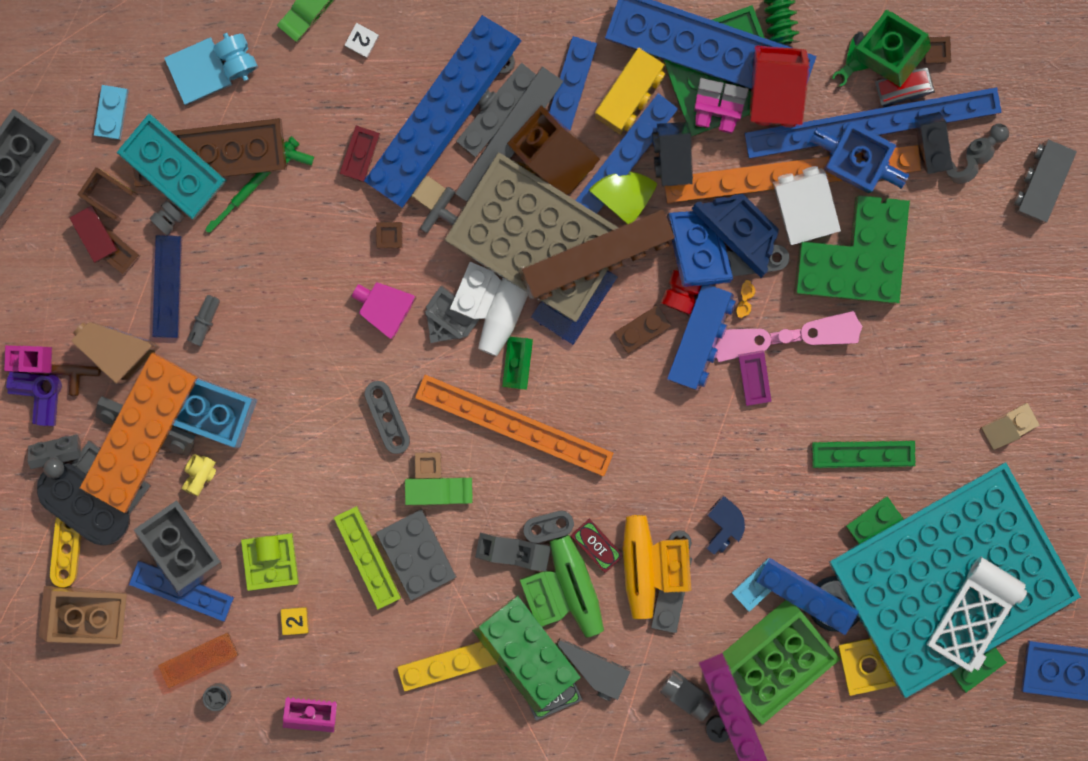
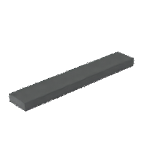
M541 66L459 185L455 194L468 202L497 153L499 152L509 159L512 157L515 151L507 143L541 105L544 108L548 105L563 83V80Z

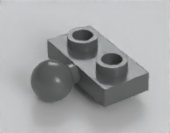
M78 434L28 445L27 462L30 469L43 467L45 475L52 479L58 478L63 474L64 464L62 462L81 458V441Z

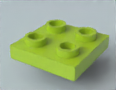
M293 533L241 540L247 591L299 584Z

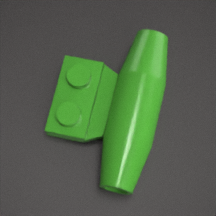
M569 535L551 540L550 546L555 572L540 571L520 579L533 616L541 626H545L561 620L570 611L585 638L603 632L604 626L599 600L583 558Z

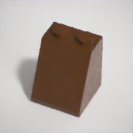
M542 105L507 143L528 167L567 196L601 160L584 142Z

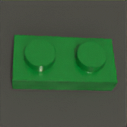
M509 336L502 387L527 390L533 339Z

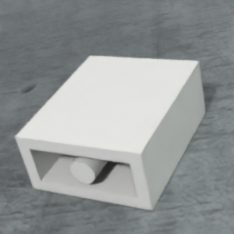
M817 166L809 167L803 170V174L796 176L785 174L779 176L778 181L773 182L787 238L791 245L841 231L826 172L823 168L818 169Z

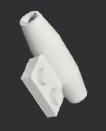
M470 262L450 310L471 319H485L478 349L497 357L515 328L528 294L505 278L500 280L493 271Z

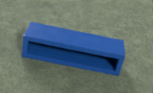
M702 285L668 375V380L699 391L700 386L705 387L709 377V373L706 372L709 362L714 363L718 353V349L715 348L718 338L723 339L727 329L724 321L727 314L732 315L736 305L732 293L711 285Z

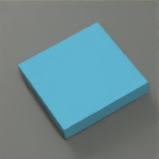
M211 37L164 58L185 105L232 85L223 71L222 60L217 57L213 46L215 44Z

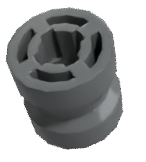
M166 200L161 205L162 209L159 212H154L149 219L162 232L169 235L173 231V226L176 223H180L185 216L171 202Z
M215 683L207 688L203 694L205 707L211 711H220L227 706L232 697L229 687L223 683Z

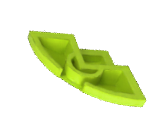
M629 172L628 174L630 175L618 176L615 173L608 175L589 189L597 199L610 208L626 224L636 220L657 186L655 181L636 172Z

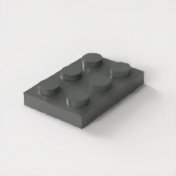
M422 509L376 532L410 600L457 577Z

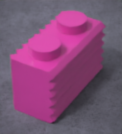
M287 697L285 699L283 728L334 733L337 703L335 701L331 703L330 700L328 702L325 700L322 702L318 700L316 702L315 699L311 701L310 699L305 700L303 698L300 700V698L295 699L293 697L290 699Z

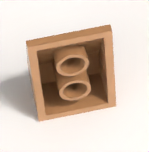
M44 586L39 637L46 642L122 644L127 594L75 587Z

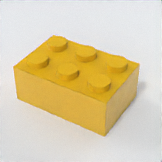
M638 48L595 112V118L620 135L623 130L628 132L636 121L637 116L634 114L637 109L642 111L650 100V89L652 87L657 89L666 74L663 72L664 64Z

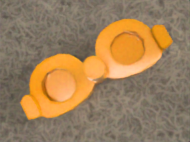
M746 280L742 285V301L737 307V318L748 316L751 312V305L747 302V299H751L754 296L755 287L749 280Z

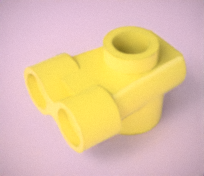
M194 454L185 466L184 471L190 474V477L186 479L181 489L191 495L199 496L205 481H211L215 475L216 469L213 466L216 462L208 457H200Z

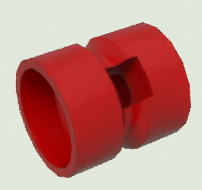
M673 270L669 280L671 288L665 290L661 304L691 315L696 303L694 296L699 295L702 285L682 287L679 271Z

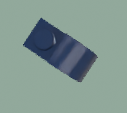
M722 495L706 514L721 526V529L705 546L714 555L717 551L722 553L731 542L728 538L730 536L739 542L745 530L743 514L736 505Z

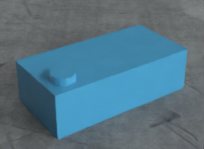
M198 378L173 425L231 447L240 448L257 399Z

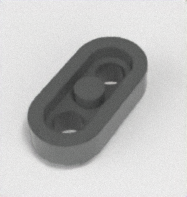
M563 510L532 517L524 525V535L533 543L563 537L572 531L574 520L570 513ZM560 518L566 521V525L563 528H559L556 525V521ZM534 525L541 527L542 530L539 534L532 532L531 529Z

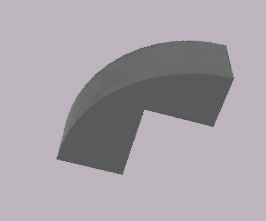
M480 532L475 558L489 562L516 565L530 570L546 571L551 546Z

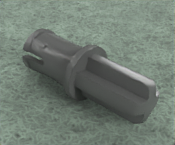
M212 295L206 296L198 316L194 317L196 320L187 338L191 343L199 346L203 345L210 326L214 324L212 320L220 303L218 298Z

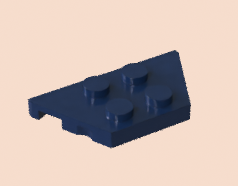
M743 193L732 195L730 198H716L713 202L702 204L701 201L695 203L691 209L760 278L764 277L768 272V262L773 254L774 241L777 239L779 229Z

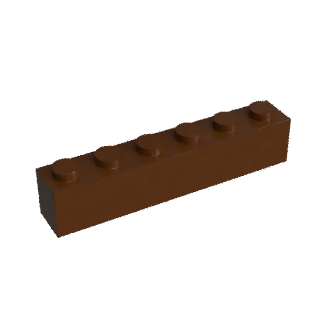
M660 210L523 268L518 272L529 298L537 297L539 302L553 296L551 291L560 287L562 291L576 286L575 280L584 277L585 281L600 276L598 271L607 267L609 271L623 266L622 260L631 257L632 262L647 256L645 251L654 247L655 251L670 246L668 241L675 237L664 210Z

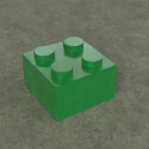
M886 9L857 46L856 51L861 64L901 87L930 50L931 45L928 33Z

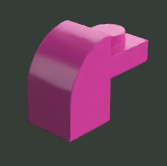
M5 345L4 371L51 373L52 347Z

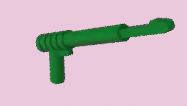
M290 136L288 141L284 142L286 164L293 160L312 166L315 156L296 151L295 147L297 148L300 143ZM271 172L256 173L230 200L232 203L217 219L210 221L206 227V232H212L235 207H239Z

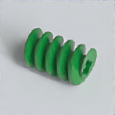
M763 0L764 4L771 5L764 9L765 14L772 15L765 20L766 24L773 25L767 29V34L773 35L768 40L783 45L800 42L793 40V37L800 34V31L792 30V27L799 23L790 18L797 14V11L789 9L796 1Z

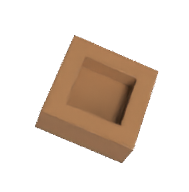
M441 452L415 453V478H441Z

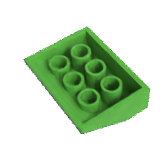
M787 600L782 602L723 652L744 704L762 725L841 660L799 608Z

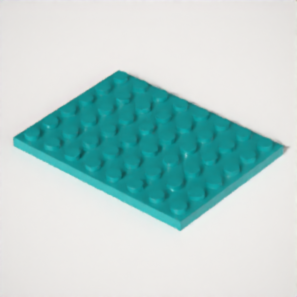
M1006 462L828 561L853 608L860 611L858 617L903 698L909 697L961 667L926 644L966 581L971 567L979 557H983L1025 584L1024 590L1027 591L1023 601L1020 604L1015 603L1011 607L984 653L1081 598ZM969 587L964 595L966 605L980 602L978 591ZM983 595L984 601L990 600L988 597ZM996 602L985 605L988 619L998 617L1003 609ZM981 606L968 609L971 623L984 620ZM964 610L954 612L951 616L953 627L967 624ZM995 621L989 622V623H990V627H992V625H993V623H994ZM985 624L972 627L975 641L985 638L987 635ZM968 628L954 631L957 645L971 642ZM950 632L940 634L935 644L941 648L953 646ZM972 646L958 649L960 659L965 663L970 662L974 656ZM954 650L948 651L955 656Z

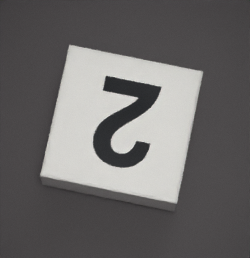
M356 23L345 43V47L368 58L379 35Z

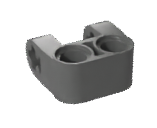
M675 670L670 673L658 690L700 722L707 717L714 706V701L710 695Z

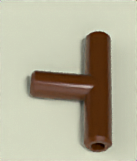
M52 364L50 374L70 375L69 395L78 396L80 376L99 377L101 369L98 366Z

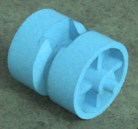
M228 33L223 34L224 39L213 46L217 57L222 59V61H226L223 65V71L229 81L243 78L244 81H247V75L256 70L258 65L254 56L245 53L248 50L246 38L242 33L230 37Z

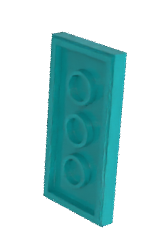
M150 113L116 152L194 220L227 181Z

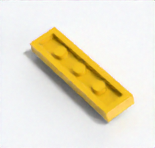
M480 641L397 666L405 692L498 663Z

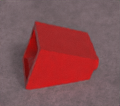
M755 46L750 102L751 122L762 126L770 125V123H779L784 127L803 125L809 73L806 49Z

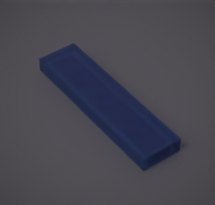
M156 235L152 337L179 338L183 236Z

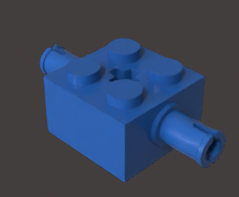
M851 121L846 125L842 135L838 136V138L821 130L819 127L816 128L815 135L811 137L810 142L830 151L829 154L831 155L824 171L868 194L874 190L878 180L881 178L900 189L905 185L906 182L904 181L908 179L909 174L889 165V159L897 145ZM859 152H862V158L865 162L857 163V158L854 154L857 155Z

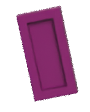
M764 351L738 354L746 406L772 402Z

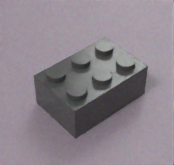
M177 500L134 529L136 537L179 597L222 568L221 561Z

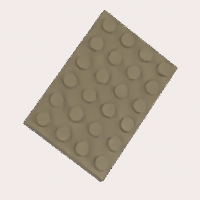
M498 152L444 241L527 292L519 275V270L618 229V227ZM608 268L599 270L600 276L585 281L584 277L575 280L576 286L562 291L560 287L552 290L553 296L541 300V302L573 322H577Z

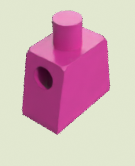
M378 282L375 283L372 290L358 284L351 296L364 304L359 314L391 339H394L417 298L412 294Z

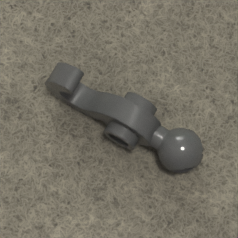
M1001 123L995 124L989 130V137L987 139L978 138L971 142L967 148L966 158L968 165L966 169L957 172V167L952 161L953 169L946 170L950 179L957 184H964L974 179L979 170L978 164L987 163L994 156L995 150L993 146L996 143L999 144L1007 141L1009 137L1007 126Z

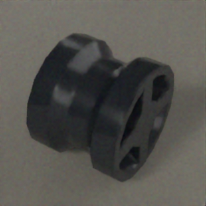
M720 715L711 716L707 720L705 730L712 741L722 743L730 738Z

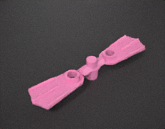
M852 311L808 322L802 327V330L783 329L780 332L770 333V335L764 329L726 330L723 339L718 338L715 348L718 349L716 358L718 362L738 358V354L765 351L769 348L770 344H788L794 341H802V339L810 345L858 343L862 325L857 319L855 312ZM812 328L818 331V335L815 338L808 336V331ZM757 336L764 337L762 345L755 344Z

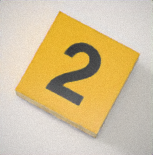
M307 607L281 609L283 635L309 633Z

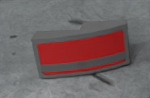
M929 68L913 70L901 87L886 78L875 81L883 107L906 99L913 101L935 93Z

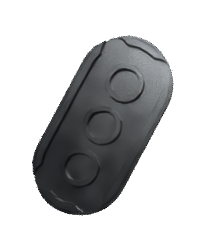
M64 464V472L58 478H49L44 472L40 475L37 482V494L42 506L88 541L97 545H111L125 536L130 525L129 511L123 513L82 490L80 486L87 474L71 464Z

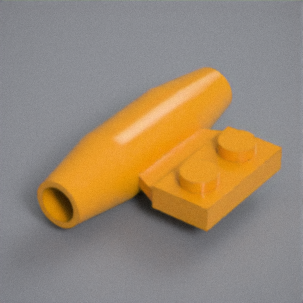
M626 516L623 560L625 589L632 619L653 618L656 588L664 592L691 591L688 539L662 540L653 545L647 516Z

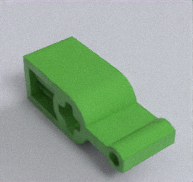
M296 0L277 26L295 42H298L334 0Z
M472 478L405 479V505L473 503Z

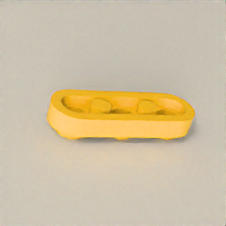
M59 518L55 520L50 579L58 587H67L72 585L77 579L81 535L72 528L67 527ZM65 544L71 546L70 553L64 552L63 546ZM63 569L67 570L69 573L67 579L62 578L61 571Z

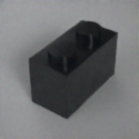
M940 112L914 117L921 164L927 174L953 169L945 118Z

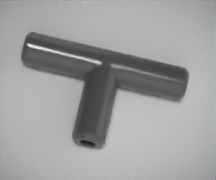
M446 187L420 226L423 232L429 233L439 217L452 226L454 225L458 217L445 209L455 194L452 188Z

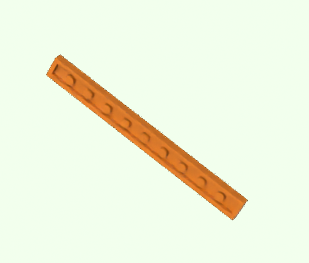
M918 145L895 148L889 159V165L904 173L921 171ZM859 152L857 155L854 154L857 158V163L865 162L862 158V152ZM830 156L693 174V184L665 186L666 202L668 204L775 190L773 182L778 181L779 176L785 174L796 176L803 174L804 169L814 166L824 170ZM826 172L828 183L843 181Z

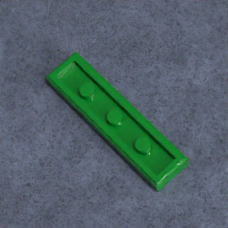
M915 441L812 442V468L916 466Z

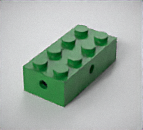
M518 596L509 600L472 630L534 712L542 710L581 678Z

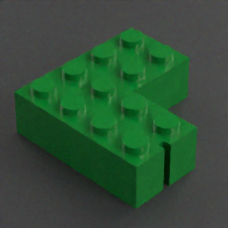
M857 196L854 202L850 246L810 242L799 243L794 294L899 304L910 201L887 198L881 203L882 198Z

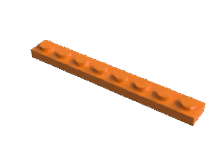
M426 374L415 397L601 476H605L614 454L604 448Z

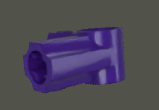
M9 372L6 384L8 394L34 396L32 424L55 426L58 394L62 389L60 379L52 374L40 375ZM45 380L51 383L52 389L50 393H46L43 389V382Z

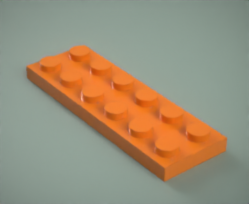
M151 353L80 488L121 512L126 513L198 377L158 354Z

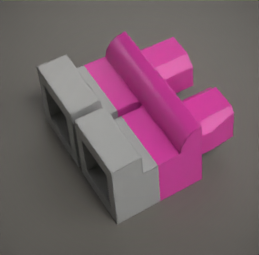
M700 78L694 112H696L695 126L709 128L711 116L721 118L719 131L732 134L737 121L739 122L741 119L748 89L725 84L720 107H718L723 83Z

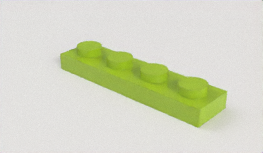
M358 506L335 516V522L377 609L401 599Z

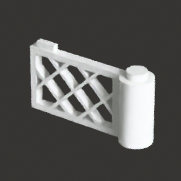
M979 557L971 567L966 581L926 645L970 672L974 668L979 670L986 659L983 656L984 651L1011 607L1015 603L1020 604L1027 594V591L1024 590L1025 584L983 557ZM969 587L978 591L980 602L966 605L964 595ZM983 595L988 597L990 600L984 601ZM996 602L1003 607L998 617L988 619L986 604ZM981 606L984 620L971 623L968 609ZM964 610L967 624L953 627L951 616L954 612ZM995 621V622L993 623L992 627H990V623H989V622ZM985 624L987 635L984 639L975 641L972 627ZM968 628L971 642L957 645L954 631ZM950 632L953 646L941 648L935 644L940 634ZM972 646L974 656L969 664L960 659L959 648ZM954 650L955 656L948 651Z

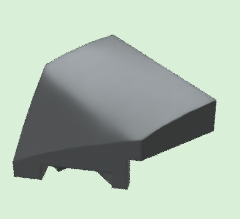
M442 285L426 306L425 314L428 320L430 343L467 337L480 320L471 319L450 310L456 295Z

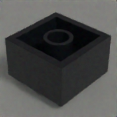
M688 122L657 124V131L652 132L654 152L658 153V157H654L656 178H660L662 186L693 184L691 132Z

